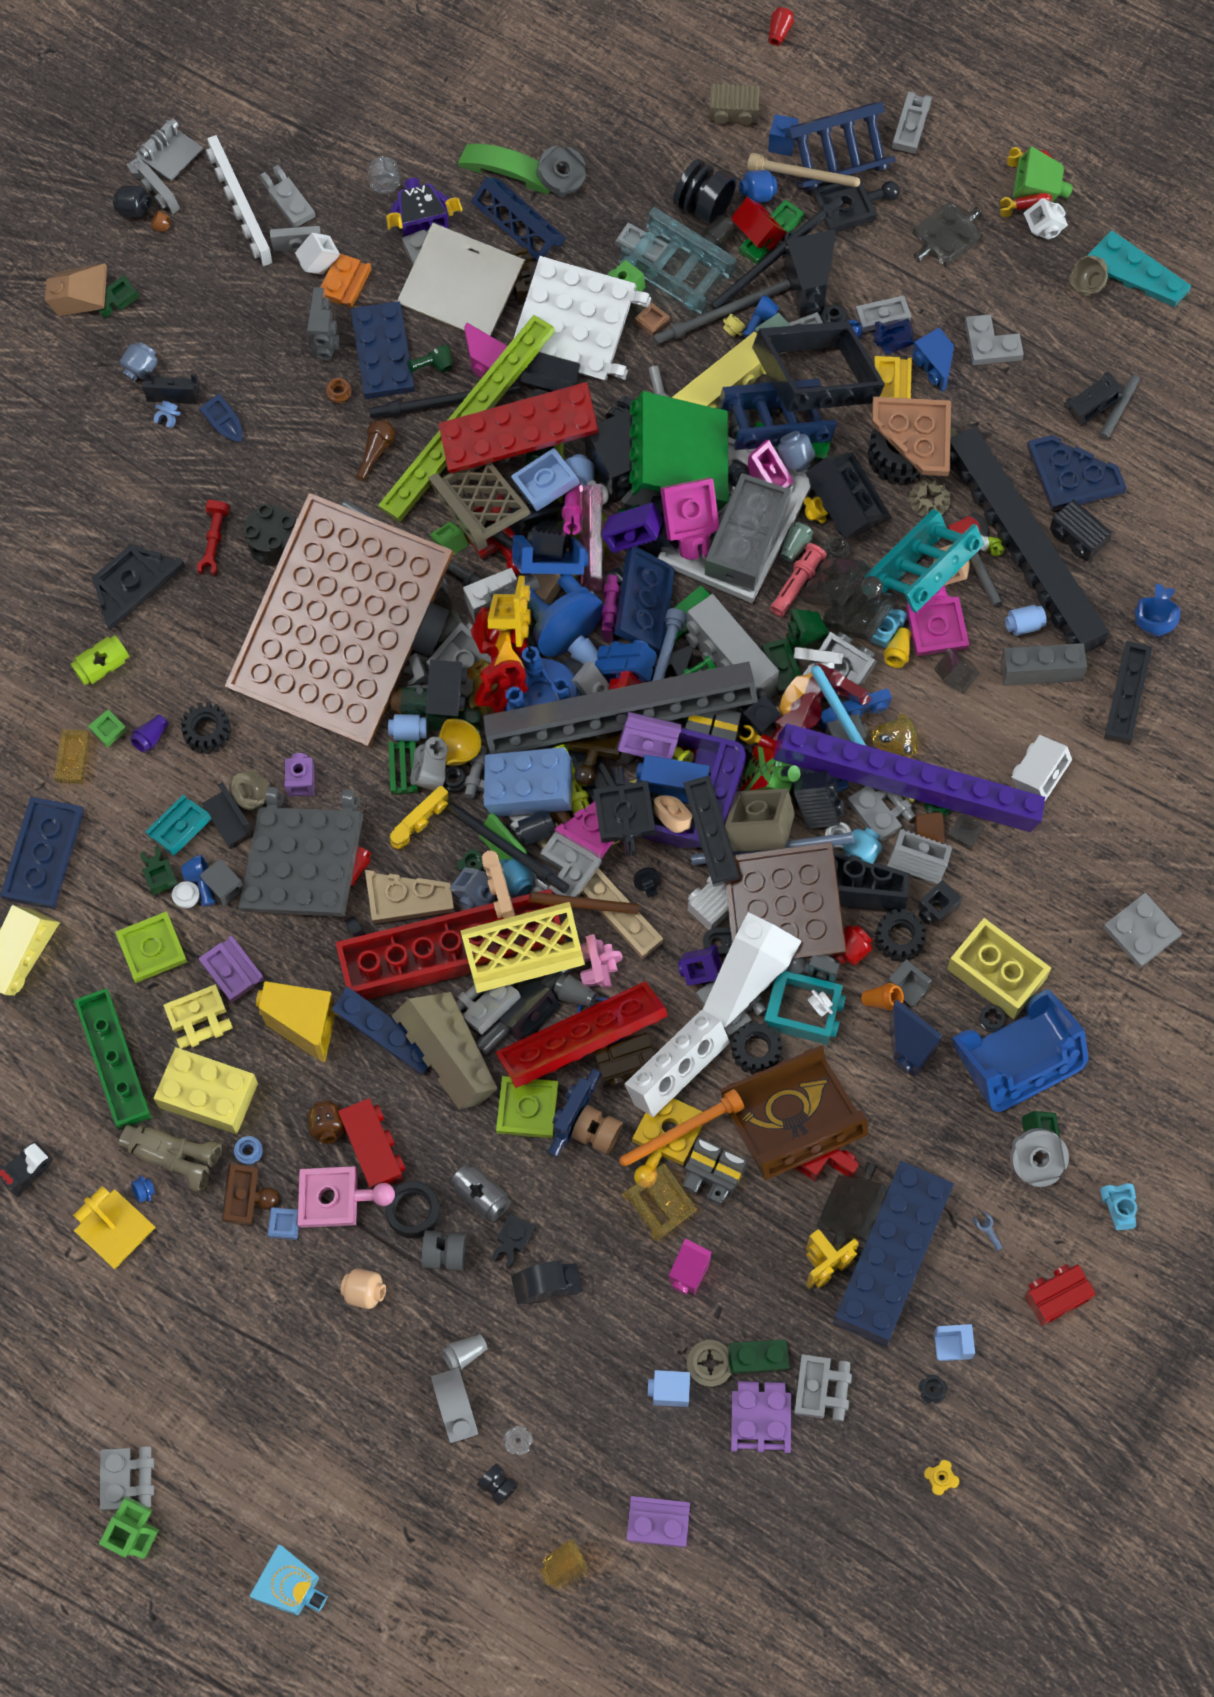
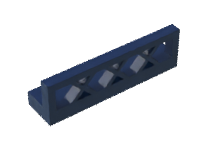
M486 177L471 200L475 206L519 245L526 247L537 261L540 256L545 257L553 245L562 246L566 239L563 234L499 178ZM486 191L492 194L493 205L486 206L481 202ZM500 207L508 208L510 220L503 221L500 218ZM516 222L525 223L527 235L520 236L517 233ZM533 237H540L545 241L539 252L534 248Z

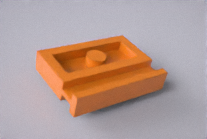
M340 254L331 265L320 287L324 288L325 297L329 298L330 302L339 305L345 304L348 305V308H353L372 270L371 264L361 263V260Z

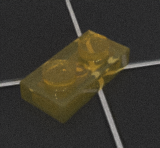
M61 729L54 776L56 783L83 784L90 739L88 731Z

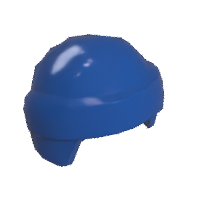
M1156 584L1155 597L1141 598L1137 602L1134 613L1135 621L1146 634L1160 637L1171 632L1178 625L1180 607L1170 601L1171 596L1175 593L1173 588L1165 589L1164 586Z

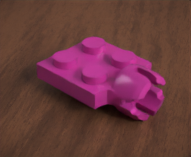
M708 477L660 487L667 539L679 542L682 558L688 560L699 559V554H702L703 558L707 557L711 548V533L718 531L719 528L713 478Z
M945 584L916 613L912 612L909 604H907L906 611L916 656L968 649L969 641L959 597H949L946 593Z

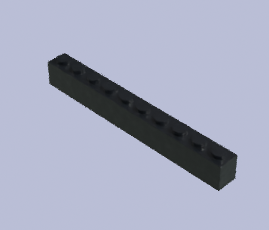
M976 427L950 438V464H954L958 470L960 481L964 485L967 484L975 504L980 505L983 509L988 524L993 525L996 529L997 536L1002 541V545H1006L1009 549L1013 563L1016 566H1020L1028 586L1033 587L1036 591L1040 605L1043 608L1046 607L1051 614L1053 625L1062 631L1065 643H1084L1085 653L1105 644L1109 634L1108 629Z

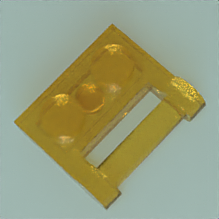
M665 1163L622 1193L627 1201L630 1200L651 1229L652 1232L650 1234L655 1241L666 1235L697 1211ZM646 1189L668 1220L664 1224H660L639 1193Z

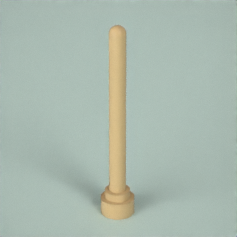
M752 153L748 159V171L768 170L851 187H858L860 185L858 177L768 161L763 154Z

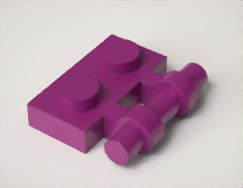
M608 575L607 583L604 585V606L602 607L603 642H614L620 598V586L617 584L618 576Z

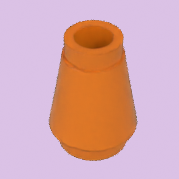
M888 983L865 990L862 993L861 999L866 1007L892 1011L893 1005L897 1000L903 1003L904 994L899 986Z

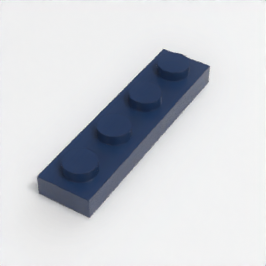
M348 986L344 988L329 1011L413 1071L422 1075L428 1067L422 1059L425 1055L416 1043H410L405 1036L408 1033L405 1027L399 1023L397 1024L394 1019Z

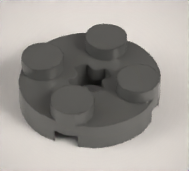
M552 146L541 155L536 169V176L548 190L554 192L559 197H564L566 194L576 192L586 178L585 161L571 147L557 148V146ZM556 166L559 168L565 167V174L559 173Z

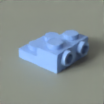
M555 448L511 476L520 493L536 511H539L580 484L575 473Z

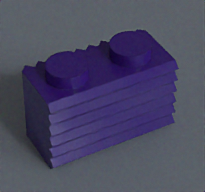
M654 503L642 505L608 516L601 535L611 552H620V550H625V548H633L634 545L638 546L639 544L643 545V543L647 544L648 541H656L663 517Z

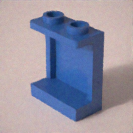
M513 535L512 562L520 573L584 574V566H588V551L585 550L576 537H570L569 550L562 559L533 555V547L524 535Z

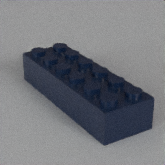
M900 1161L833 1321L834 1325L887 1347L954 1183Z

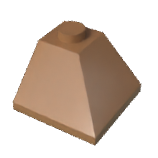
M103 263L59 271L47 278L46 303L58 316L104 309L107 265Z

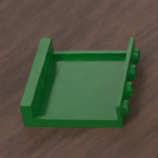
M642 391L630 405V415H632V425L630 428L632 448L629 458L632 461V471L629 481L632 484V495H636L642 488L661 492L660 487L710 477L713 478L718 513L729 502L728 411Z

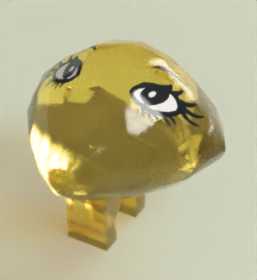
M900 713L898 719L882 723L871 731L872 740L879 750L907 758L917 754L918 738L909 717Z

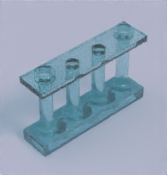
M653 207L648 214V232L633 251L624 245L622 246L619 262L622 263L627 260L644 273L645 279L683 302L688 309L702 314L706 303V297L703 295L718 275L730 278L734 273L737 259ZM656 236H662L670 243L652 264L641 257V255ZM677 249H682L690 254V257L673 277L663 271L662 268ZM698 262H703L711 267V269L696 289L693 290L682 282Z

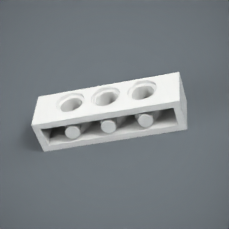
M701 1010L625 1083L634 1106L654 1117L730 1043L721 1020Z

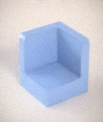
M972 1324L936 1327L934 1339L938 1361L973 1358L975 1347Z

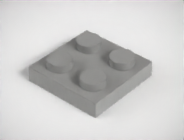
M1146 893L1103 926L1107 934L1139 969L1182 935V932Z

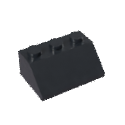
M853 452L827 456L805 473L811 488L819 495L824 510L831 515L835 522L836 530L844 539L859 536L891 518Z

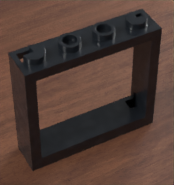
M849 321L759 328L752 349L787 412L872 404L873 397H880L885 383ZM838 347L858 383L797 389L778 353Z

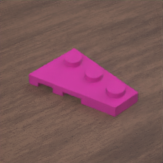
M595 801L584 810L580 809L576 812L574 817L564 825L560 824L555 828V832L602 859L613 841L601 843Z

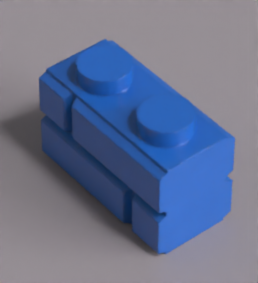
M634 640L631 644L615 641L611 645L599 647L598 660L595 661V666L608 684H610L611 679L620 678L621 671H631L641 681H650L653 673L652 666L655 665L657 655L645 641Z

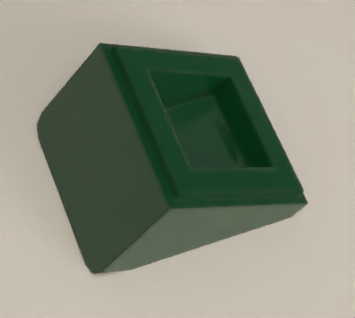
M1032 1111L1022 1116L1023 1132L1035 1128H1043L1054 1132L1060 1138L1056 1113Z

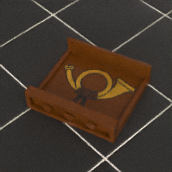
M822 1045L809 1049L789 1060L781 1061L771 1068L756 1072L748 1078L731 1083L725 1088L720 1089L721 1098L724 1097L723 1094L735 1089L744 1104L745 1109L736 1114L730 1113L728 1115L765 1180L869 1135L867 1118L862 1110L857 1111L826 1061Z

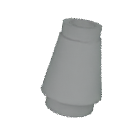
M478 1334L477 1336L447 1344V1348L442 1350V1355L450 1370L456 1368L462 1370L488 1348L484 1338Z

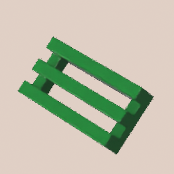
M394 741L388 742L391 795L418 793V786L412 785V787H407L405 750H410L412 772L416 742L410 741V743H405V741H399L394 744ZM400 750V788H396L395 751Z

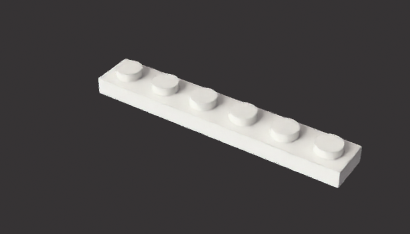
M217 136L207 138L209 149H206L208 159L211 164L215 163L217 166L215 173L219 182L224 181L226 185L223 189L227 200H233L234 206H232L236 219H241L243 222L241 228L245 238H250L252 241L250 247L255 259L260 258L263 266L273 263L269 246Z

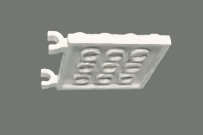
M540 256L514 338L529 319L535 315L554 326L555 330L554 334L539 352L580 363L579 374L604 382H606L608 375L625 380L628 373L627 367L612 364L631 303L648 308L651 297H649L648 293L635 291V283Z

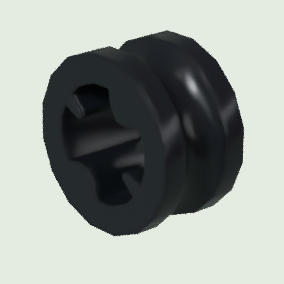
M997 1005L984 1007L979 1017L981 1028L990 1033L1001 1029L1006 1018L1005 1012ZM990 1013H994L995 1018L999 1019V1021L996 1020L995 1024H990V1020L985 1018V1016L988 1017Z

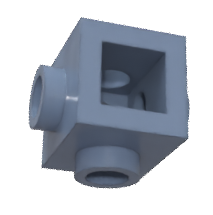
M465 867L449 888L460 899L459 904L465 909L491 904L496 895L492 896L486 872Z

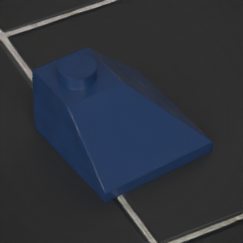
M897 1000L893 1005L889 1019L893 1059L905 1073L911 1072L916 1076L936 1053L942 1034Z

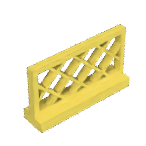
M570 902L460 930L477 993L585 965ZM567 914V918L561 926L551 922L555 915ZM536 921L540 923L534 933L524 929L528 922ZM546 927L556 930V933L550 940L540 936ZM508 928L513 930V932L505 940L497 936L500 930ZM519 934L529 938L523 947L513 943ZM562 934L573 939L572 942L561 945L556 943ZM479 935L486 938L480 947L469 943L468 939ZM492 941L502 945L496 954L486 950ZM535 941L546 945L542 950L534 952L529 950ZM508 948L518 952L515 957L508 959L502 957ZM481 955L491 959L489 964L477 967L475 965Z

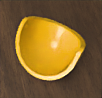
M447 719L444 722L439 738L443 739L447 745L446 765L460 766L476 757L481 748V738L476 728L461 719Z

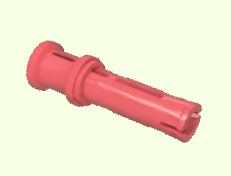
M808 543L802 558L795 562L793 574L769 607L775 615L780 617L785 615L807 579L809 580L816 574L815 569L821 561L826 559V552L819 546Z

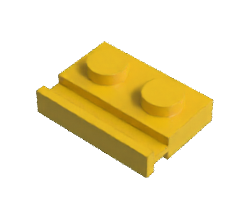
M875 356L874 366L885 383L880 397L911 399L912 358L904 360L900 359V357Z

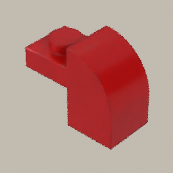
M836 1149L799 1165L795 1169L815 1182L828 1164L852 1180L858 1171L859 1163L856 1162V1157L846 1150L841 1152Z

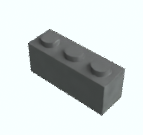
M1084 643L1004 648L1000 660L1003 686L1082 681L1087 669Z

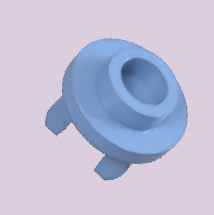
M163 401L162 405L156 404L155 408L160 409V411L155 414L154 422L161 423L162 417L166 415L168 418L166 427L173 428L176 422L174 415L180 416L181 414L180 411L176 410L177 405L167 401Z

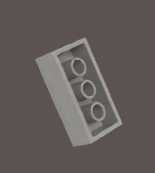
M713 594L687 611L686 639L693 648L697 647L700 650L704 661V657L709 655L716 668L749 661L756 691L761 687L770 697L776 694L779 670Z

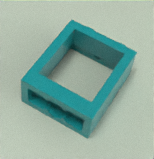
M784 970L775 978L764 1022L768 1023L769 1027L773 1026L776 1029L775 1032L828 1045L830 1036L836 1038L840 1021H836L835 1016L837 1011H843L846 999L845 995H841L843 985ZM786 984L811 991L814 989L819 993L823 991L826 995L833 996V1005L830 1006L833 1014H828L825 1028L778 1017Z

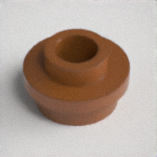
M342 378L332 379L326 387L327 397L335 403L347 401L352 393L350 384ZM338 390H342V391H343V392H341V393H335V392L338 391Z

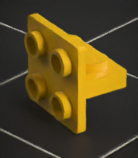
M519 576L515 594L493 595L488 615V629H497L499 631L515 629L516 647H522L524 638H528L529 625H531V609H527V601H530V586L525 585V576Z
M819 1229L811 1234L806 1247L808 1251L806 1256L816 1268L809 1273L806 1286L809 1289H812L814 1286L821 1288L832 1279L830 1275L839 1268L843 1271L855 1261L853 1258L857 1255L858 1241L853 1239L839 1251H836Z

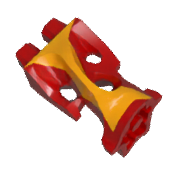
M483 607L477 614L476 621L471 627L470 632L481 654L487 653L491 657V664L483 668L480 673L482 683L475 695V704L481 707L490 706L493 708L494 713H499L504 710L508 703L506 692L509 688L519 687L520 691L522 690L524 693L528 691V686L525 682L524 660L522 658V652L527 647V638H524L522 647H516L515 629L506 631L488 629L490 609ZM497 683V687L491 690V686Z

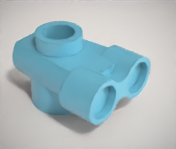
M879 603L874 613L876 621L870 636V642L886 648L897 629L904 626L908 615L902 610L892 609L885 603Z
M1123 1184L1121 1186L1108 1185L1100 1189L1102 1202L1108 1206L1115 1229L1127 1230L1135 1228L1137 1204L1134 1201L1136 1199L1134 1185Z

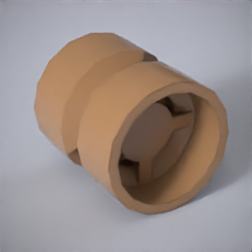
M586 1105L575 1124L571 1138L585 1145L590 1142L593 1145V1149L608 1155L620 1135L623 1122L610 1115L604 1118L602 1117V1111ZM596 1123L599 1124V1127L594 1135L591 1131Z

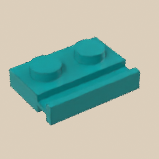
M183 794L145 832L150 839H153L159 846L175 856L212 818L207 811L192 800L187 799Z

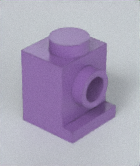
M296 753L291 758L285 759V789L288 797L315 796L314 763L312 757L308 758L306 754Z

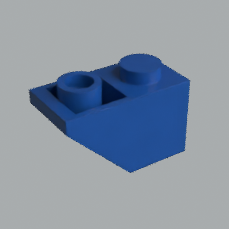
M937 328L915 341L912 358L918 367H922L927 373L929 381L933 385H937L942 392L946 390L954 345L943 331Z

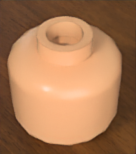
M356 1268L349 1274L347 1273L341 1283V1295L344 1296L346 1303L351 1306L372 1309L379 1301L381 1302L386 1294V1285L383 1284L381 1275L373 1271Z

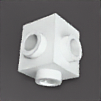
M1043 198L1024 212L1031 232L1048 240L1056 237L1061 230L1068 226L1062 206Z

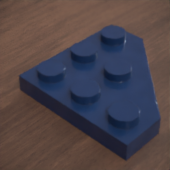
M1054 435L1028 441L1027 448L1051 511L1063 509L1072 499L1079 504L1125 493L1127 487L1117 465L1111 462L1106 464L1094 458V454L1077 446L1075 448L1061 442L1062 439Z

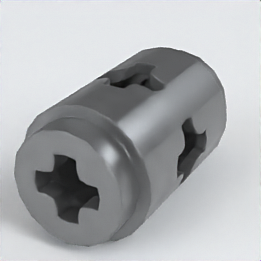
M465 1164L456 1172L450 1182L454 1187V1192L465 1202L469 1203L484 1220L489 1219L491 1222L498 1220L511 1204V1200L507 1198L508 1194L500 1186L492 1182L490 1177L476 1165ZM480 1187L482 1188L481 1191L484 1193V1195L481 1198L479 1197L480 1194L477 1192V1190Z

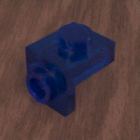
M908 318L888 326H884L881 321L875 322L876 332L873 333L875 343L878 347L881 346L887 354L914 345L913 327Z

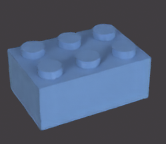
M564 747L485 755L484 806L490 814L493 813L497 817L534 814L541 811L545 813L548 811L572 810V758Z

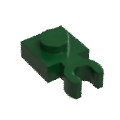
M125 275L105 289L107 295L105 296L104 309H101L99 313L103 318H107L112 314L113 308L116 306L121 311L140 297Z
M157 846L154 847L156 854L152 858H147L144 852L140 854L146 866L142 871L152 895L178 885L168 859L163 860V855Z

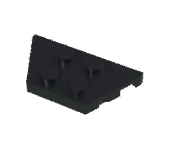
M131 544L92 577L107 628L109 630L114 628L185 567L184 561L179 558L173 560L163 557L162 553L146 551L142 547Z

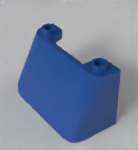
M1049 988L1033 995L1029 999L1026 1006L1027 1016L981 1039L975 1030H967L952 1037L953 1046L985 1101L995 1112H1002L1078 1073L1088 1062L1084 1028Z

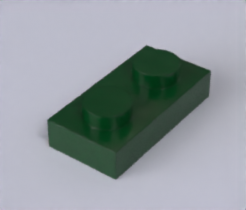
M788 638L762 645V652L779 670L777 683L779 695L784 694L787 687L797 676H801Z
M786 1340L734 1342L727 1345L730 1374L779 1372L790 1369Z

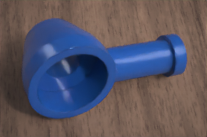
M763 294L746 330L743 331L742 336L745 339L755 332V328L760 325L761 321H767L776 315L779 307L768 296Z
M198 855L183 864L181 870L185 881L198 883L202 907L214 905L215 899L212 897L211 889L200 877L201 873L208 869V865L204 856Z

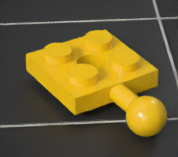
M673 1098L654 1117L645 1113L632 1138V1142L641 1146L665 1133L662 1126L666 1122H673L678 1126L702 1113V1111ZM703 1125L652 1152L646 1164L636 1169L634 1173L636 1184L642 1188H648L656 1182L657 1174L655 1169L662 1156L683 1166Z

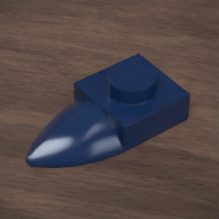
M220 393L199 408V411L214 430H217L220 434L233 441H242L240 421Z

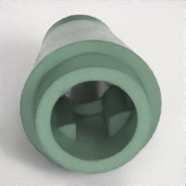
M800 522L790 526L780 556L784 560L793 563L807 544L813 540V531Z

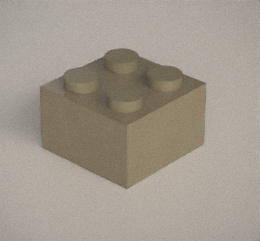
M788 788L739 791L735 793L725 824L732 852L786 848L795 815Z

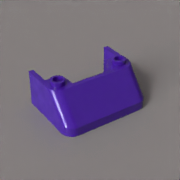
M681 728L676 745L697 750L695 763L710 766L709 774L711 775V782L725 826L746 760L744 747L736 741ZM693 822L691 827L682 833H675L667 827L655 825L656 835L643 836L644 839L683 849L702 847L696 825Z

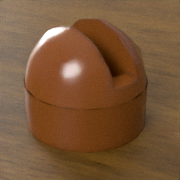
M157 210L150 228L158 232L167 231L171 220L166 213Z

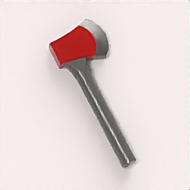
M975 512L948 526V529L963 534L972 524H975L982 536H987L988 534L987 522ZM977 552L970 561L992 606L998 607L1003 602Z

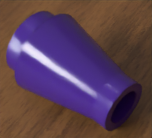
M157 714L153 719L132 731V736L130 737L132 745L142 753H146L148 750L151 751L164 730L169 726V723L163 716Z

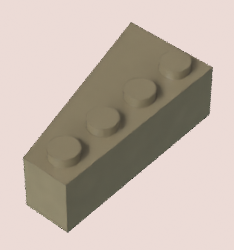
M451 992L410 998L392 1015L397 1024L401 1022L408 1033L405 1036L410 1043H416L425 1056L422 1059L426 1065L435 1069L439 1074L437 1080L458 1109L478 1106L498 1089Z

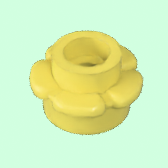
M730 314L727 319L724 318L723 322L725 325L723 328L733 337L736 334L743 335L742 331L746 326L733 314Z

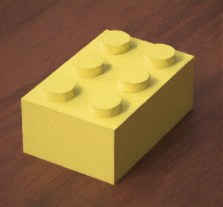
M983 918L950 958L947 970L991 1003L1002 1008L1008 1016L1014 1019L1047 979L1051 967L987 919Z
M175 1047L154 1100L160 1109L237 1135L258 1082L253 1073Z

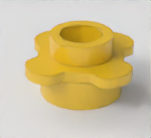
M806 497L804 504L806 505L805 513L807 518L811 521L818 520L822 524L826 522V515L828 513L824 510L820 497H815L814 499Z
M942 1460L934 1468L928 1467L924 1472V1476L929 1480L932 1492L935 1495H942L950 1487L956 1488L959 1485V1478L954 1476L951 1470L952 1465L947 1460ZM943 1475L945 1479L940 1480L939 1476Z

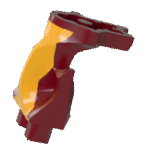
M821 663L815 664L821 667L837 695L847 697L863 706L870 703L872 697L867 695L868 691L852 682L835 669H831ZM811 671L806 675L797 676L784 692L779 707L782 715L775 720L777 730L772 736L773 740L777 741L778 735L786 723L810 730L819 722L821 718L820 704L824 694Z

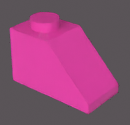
M466 323L464 326L471 369L478 377L482 378L507 348V345Z
M685 1238L669 1274L668 1282L672 1284L671 1287L683 1295H687L688 1292L694 1295L710 1266L711 1251Z

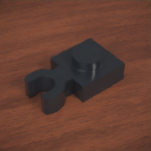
M509 1214L497 1237V1241L503 1245L493 1252V1262H497L498 1257L505 1254L509 1257L506 1268L510 1269L515 1261V1250L521 1253L524 1252L536 1226L515 1215Z

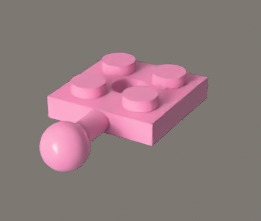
M355 1166L300 1169L298 1226L300 1228L356 1225L357 1201L374 1200L380 1206H387L394 1200L395 1191L387 1183H380L374 1189L357 1190L358 1169ZM333 1190L335 1193L333 1201L329 1204H323L321 1202L322 1194L325 1191Z

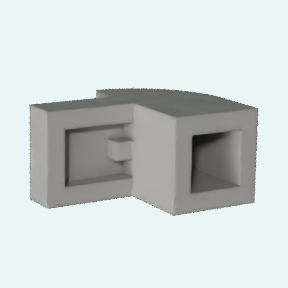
M459 1368L431 1376L450 1443L478 1435Z

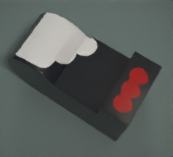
M32 1142L5 1167L3 1165L0 1167V1181L18 1197L50 1166L53 1157L39 1142Z

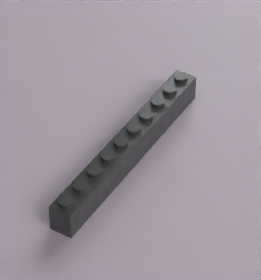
M748 661L484 715L483 718L490 754H499L623 730L628 712L669 721L757 703L758 700L750 662Z

